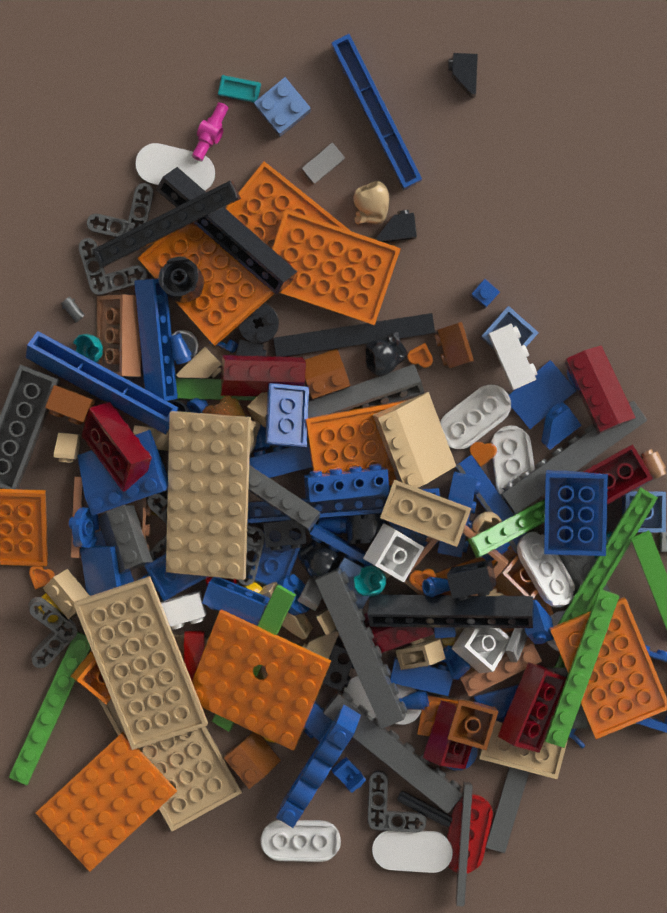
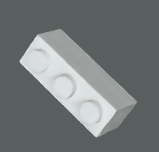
M511 323L488 334L512 390L536 380V368L533 363L529 364L527 357L529 353L526 346H521L518 338L521 335L517 326L513 327Z

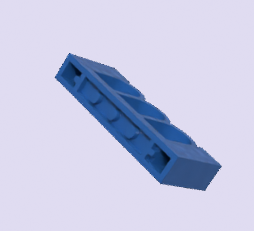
M346 705L342 706L286 793L276 816L278 820L294 828L317 789L321 786L332 766L353 737L361 714Z

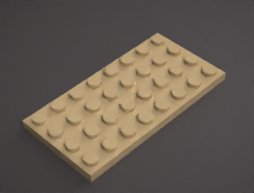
M170 412L166 572L241 580L246 578L251 417Z
M150 576L77 600L73 603L132 750L208 725Z
M112 699L107 705L99 700L118 736L122 732L125 733ZM206 726L138 748L177 790L159 808L171 831L180 828L242 793L240 786Z

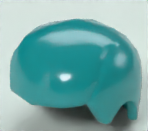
M82 334L76 337L73 341L76 345V352L98 363L103 354V345L100 339L91 334Z
M374 565L361 568L359 575L354 577V588L358 594L363 596H376L383 591L386 585L385 573Z

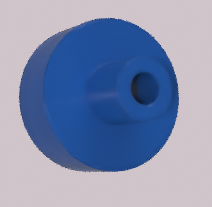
M193 398L187 403L191 413H207L206 407L208 403L206 400Z

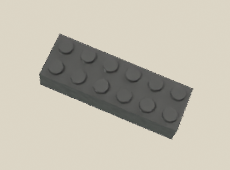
M19 365L0 415V488L19 489L49 409L45 408L53 386H59L60 379L23 365Z

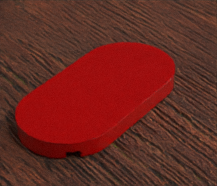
M472 794L467 874L477 869L483 861L493 818L489 802L477 794ZM462 797L453 807L451 815L453 820L448 828L446 837L453 849L452 859L448 866L456 873L458 868Z

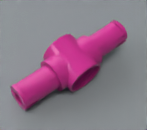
M218 102L212 116L207 121L203 120L200 123L197 131L199 142L192 154L194 159L202 162L209 147H212L213 144H218L223 134L222 121L229 109L225 104Z

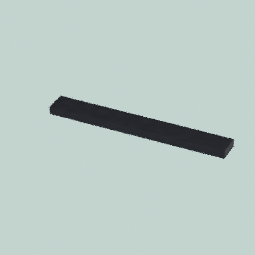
M230 180L92 249L100 268H104L240 200L241 197L233 180Z
M428 313L377 321L375 325L364 323L275 337L276 357L368 344L374 340H386L394 331L399 332L400 338L435 333L433 314Z

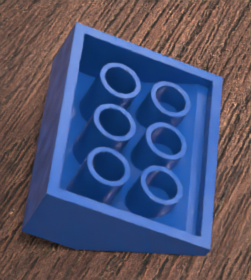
M150 430L135 435L152 457L148 472L127 491L123 492L92 450L77 455L84 495L92 516L168 489V476Z
M546 470L544 554L606 556L608 474Z

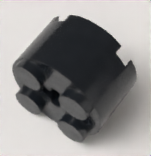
M174 257L169 259L164 267L161 268L159 284L172 300L186 303L200 297L204 287V277L191 260L186 257Z
M263 303L238 326L246 340L263 344L276 336L279 329V319L274 309ZM261 318L264 326H259L258 329H256V325L253 322L254 320H259Z
M382 513L346 516L348 544L372 543L382 525H387V521L380 518Z

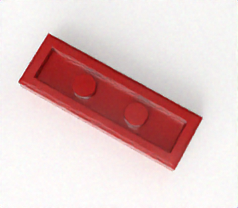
M202 631L184 632V663L191 681H193L205 650V632Z

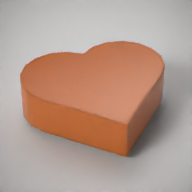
M426 343L412 349L407 354L409 363L419 364L422 368L430 367L433 363V357Z
M475 442L471 445L470 452L482 467L495 457L497 448L492 443Z
M32 566L29 570L35 590L45 586L55 577V573L51 569H44L43 566Z
M432 569L415 570L410 574L409 581L424 594L422 589L423 581L428 577H436V574Z

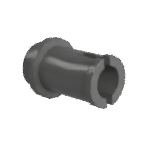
M69 296L61 303L63 306L62 310L65 309L76 323L85 314L74 302L75 299Z

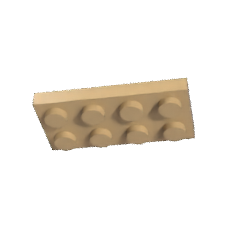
M394 480L380 518L458 547L472 508Z
M495 721L487 751L481 749L479 759L558 779L566 745L563 748L544 741L540 753L513 746L497 737L503 722Z

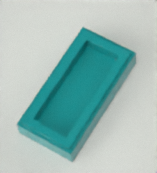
M222 75L218 96L254 103L259 98L261 83Z

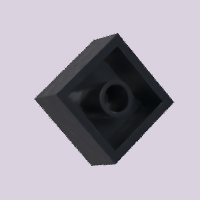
M491 560L451 567L447 574L452 599L458 598L459 601L469 599L470 595L478 594L479 597L489 595L496 585Z

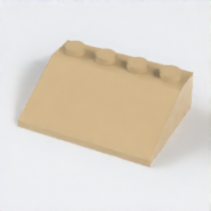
M429 392L373 414L397 481L418 488L456 467Z

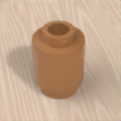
M649 449L641 454V459L653 480L666 474V466L658 451L653 452L652 449Z

